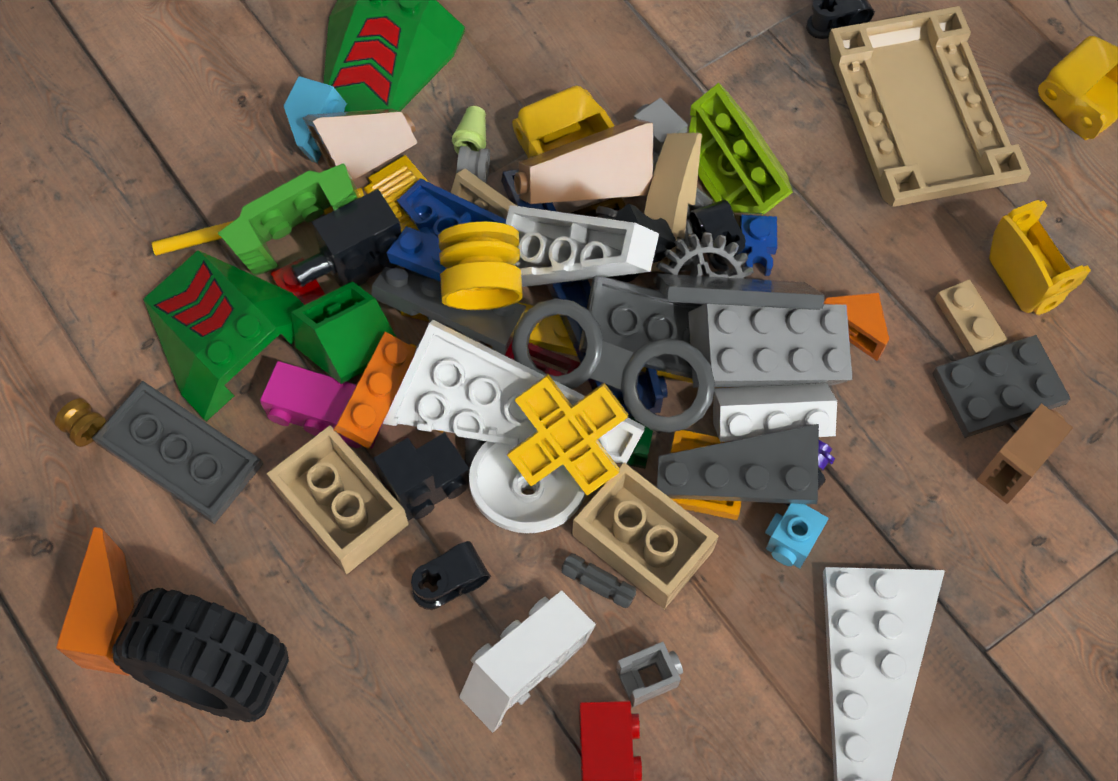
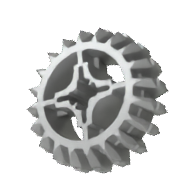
M709 232L703 233L701 244L696 234H689V247L682 240L678 239L675 241V246L679 253L675 254L666 249L664 255L671 262L669 265L658 262L656 266L661 271L666 272L665 274L678 275L683 264L692 257L690 276L704 275L707 277L744 279V277L754 272L752 267H740L747 261L748 256L745 253L734 256L739 247L737 243L732 242L725 247L726 237L718 235L713 243L712 234ZM703 253L719 255L726 262L729 270L711 271L708 262L704 260Z

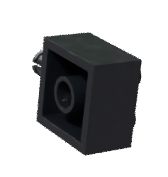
M379 189L312 221L320 252L296 265H292L291 268L301 287L329 272L334 276L340 287L352 281L361 286L370 277L383 271L385 267L395 268L398 266L389 262L387 251L402 233L400 221Z

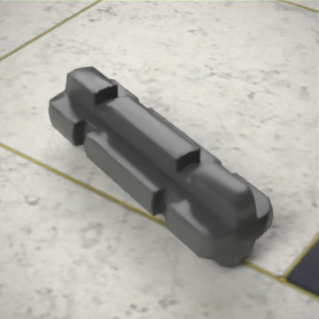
M571 553L566 558L562 566V573L573 580H576V578L580 579V584L607 599L609 596L614 599L613 602L623 608H628L631 605L637 591L634 586L625 581L619 583L616 576L592 563H589V565L585 564V559L574 553Z

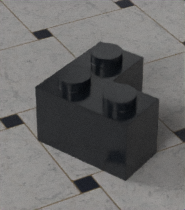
M445 432L415 449L409 438H406L373 458L380 482L404 508L407 521L412 518L417 520L427 516L433 511L435 504L447 497L448 499L456 498L468 488L470 468Z

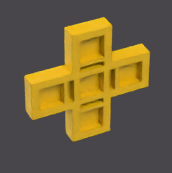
M547 374L515 398V402L537 431L510 450L507 456L530 486H533L563 464L584 493L589 495L620 472V468L598 439L627 419L628 413L605 383L574 405H571L549 374Z

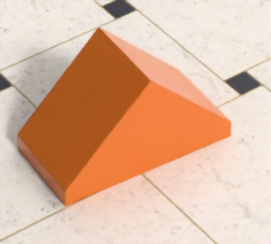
M879 293L826 298L824 304L847 305L850 343L878 361L889 341Z

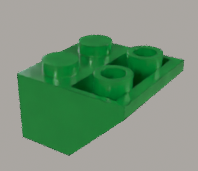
M353 281L291 312L295 348L340 384L364 372L385 332L396 337L376 298Z

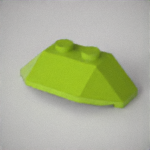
M717 83L691 105L690 116L692 118L689 133L702 134L698 176L715 202L721 200L728 201L733 213L764 215L793 193L786 171L754 123L720 83Z

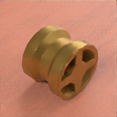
M77 398L68 402L61 408L55 418V425L62 432H68L70 440L78 447L92 443L94 441L92 438L106 423L105 418L100 413L91 411V405L83 398Z

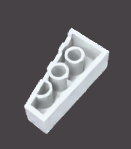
M513 205L509 206L505 223L519 231V246L517 248L520 249V260L514 265L521 270L522 287L593 279L596 275L610 277L650 272L659 233L633 222Z

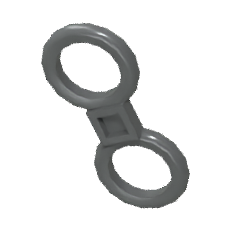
M556 298L537 303L523 314L514 329L512 342L514 360L546 376L547 374L538 369L531 360L528 349L531 332L536 324L549 316L565 315L576 320L585 331L588 343L586 356L580 366L571 373L561 376H549L552 380L570 389L579 387L590 378L621 389L624 405L637 422L650 430L671 433L688 429L703 418L713 401L715 380L711 365L700 350L685 341L663 338L648 342L637 351L632 352L603 341L600 325L588 309L574 301ZM665 354L677 355L688 361L696 371L699 383L697 397L691 407L683 413L671 417L656 415L648 410L640 400L637 390L638 376L644 365L654 357Z

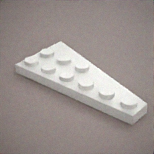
M432 320L426 329L383 424L392 426L403 424L415 426L417 430L432 432V430L456 433L458 437L517 446L534 434L537 429L515 402V398L542 379L544 375ZM554 381L571 405L585 397ZM627 418L601 436L598 441L615 463H627L644 432L645 426Z
M825 567L823 571L834 781H891L945 570Z

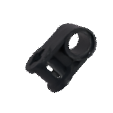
M813 0V15L807 20L806 29L815 38L828 39L831 29L870 22L875 11L867 0Z
M721 200L690 211L692 229L700 242L704 232L712 234L713 243L718 235L726 237L725 247L732 242L737 243L739 247L734 256L741 254L745 248L746 239L728 201ZM706 253L710 264L716 270H729L728 265L719 255Z
M466 541L452 547L443 555L421 565L414 571L411 585L414 601L419 607L427 610L437 609L461 595L478 589L490 579L491 575L471 541ZM429 582L432 586L437 585V590L431 592L428 587L424 588L423 584Z

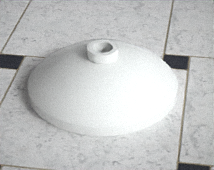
M489 441L485 442L472 461L469 485L475 505L489 521L513 532L538 533L563 524L579 509L586 494L563 464L536 484L530 486L507 456L508 452L516 446ZM526 489L535 491L531 495H526L522 492Z

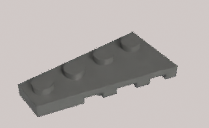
M385 267L372 285L371 295L376 300L411 316L421 313L427 316L430 322L435 320L445 326L461 331L463 335L477 342L481 340L492 345V349L502 355L506 354L513 340L514 329L526 310L525 305L518 303L490 310H462L448 307L442 303L440 281L413 275L399 268Z

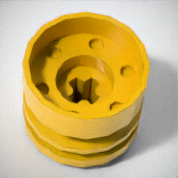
M469 222L444 229L438 235L439 249L441 250L439 253L440 264L447 268L440 274L443 304L462 310H490L515 304L522 299L521 270L514 265L520 260V249L517 248L519 246V231L513 226L497 222Z

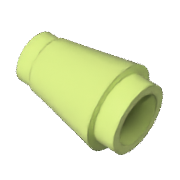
M470 106L466 109L462 120L452 136V143L457 154H459L461 146H467L472 151L486 148V113L478 106Z

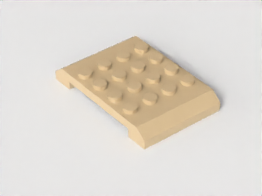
M960 6L839 27L830 31L829 45L834 69L882 198L891 207L1025 182L1031 174L1019 145H1011L967 42L971 31Z

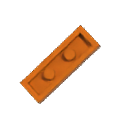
M387 332L383 334L333 431L366 448L371 446L412 362L416 350L415 347Z

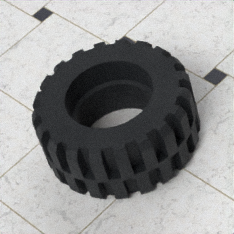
M164 588L150 589L139 596L112 648L114 663L120 666L123 672L130 674L132 678L140 683H144L149 688L170 696V698L176 701L186 703L193 708L210 712L219 717L223 716L230 720H242L244 722H255L265 715L289 662L287 647L284 643H280L279 638L274 634L268 633L261 625L247 620V617L227 610L224 606L217 603L205 601L201 597L192 594L186 595L177 590L171 589L167 591Z

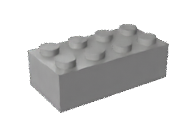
M704 304L688 312L690 345L700 350L710 363L715 387H755L827 383L828 386H833L853 380L847 305L824 304L823 309L808 310ZM692 367L693 388H698L697 374Z

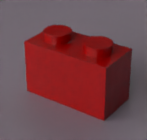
M631 701L581 702L579 707L581 780L642 781L641 756H633V739H640L639 713L631 714Z

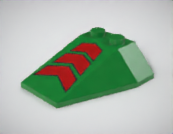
M337 0L329 16L323 83L333 86L345 100L347 105L344 112L379 109L401 111L454 57L465 33V26L436 0Z
M199 250L143 298L181 395L206 422L235 396L225 384L280 334L290 344L295 341L291 312L304 306L292 292Z

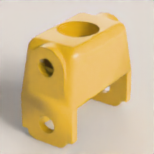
M1096 36L1086 37L1051 69L1047 78L1038 87L1041 99L1068 128L1084 140L1094 139L1118 119V47Z
M577 85L521 108L518 112V118L512 120L514 133L527 158L615 126L606 111L593 99L588 90Z
M1039 200L1033 201L1003 216L994 231L989 253L991 264L1020 309L1025 313L1034 312L1036 315L1044 314L1061 304L1071 291L1082 284L1091 271L1088 265H1080L1071 269L1040 223L1039 218L1047 207L1044 200L1041 202Z

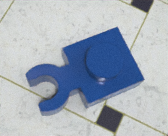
M741 215L740 229L746 239L745 248L741 253H749L744 267L753 268V264L760 263L765 268V276H770L773 267V258L770 254L775 255L778 248L777 216Z

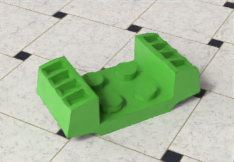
M344 163L320 173L308 170L243 206L240 217L218 232V234L256 276L279 267L266 244L267 241L281 239L287 236L294 226L303 221L310 222L319 218L324 213V210L330 206L336 210L359 199L360 196Z

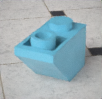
M298 76L284 104V109L297 146L312 162L318 163L322 153L303 117L309 114L344 112L347 103L333 86Z

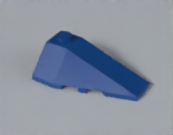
M421 178L397 200L400 208L421 232L437 238L444 229L469 222L506 223V219Z

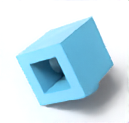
M791 503L784 516L776 513L765 533L771 536L766 549L772 552V557L786 566L794 565L800 569L829 518L805 504Z

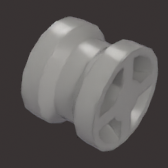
M461 146L456 173L467 169L486 183L490 165V149L482 148L479 151H472L467 146Z

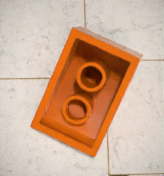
M94 527L56 649L81 668L129 676V674L120 669V666L114 663L112 648L134 607L125 553L102 528Z

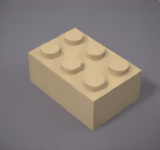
M330 425L269 471L267 476L279 496L347 575L409 524L404 508L339 434L333 431L334 429Z
M625 462L621 465L620 472L607 481L574 518L572 532L576 539L664 610L711 555L719 537Z

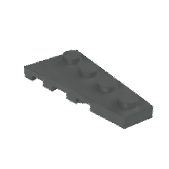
M819 424L660 455L658 459L657 488L671 499L817 505Z

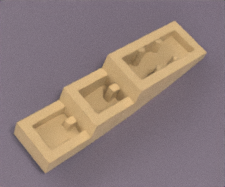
M667 133L647 196L644 214L654 220L659 218L666 220L676 241L677 239H685L688 205H695L701 133ZM676 246L670 250V251L674 252L675 254H676ZM665 257L658 262L669 265L671 260ZM658 262L652 263L650 272L666 273L656 267Z

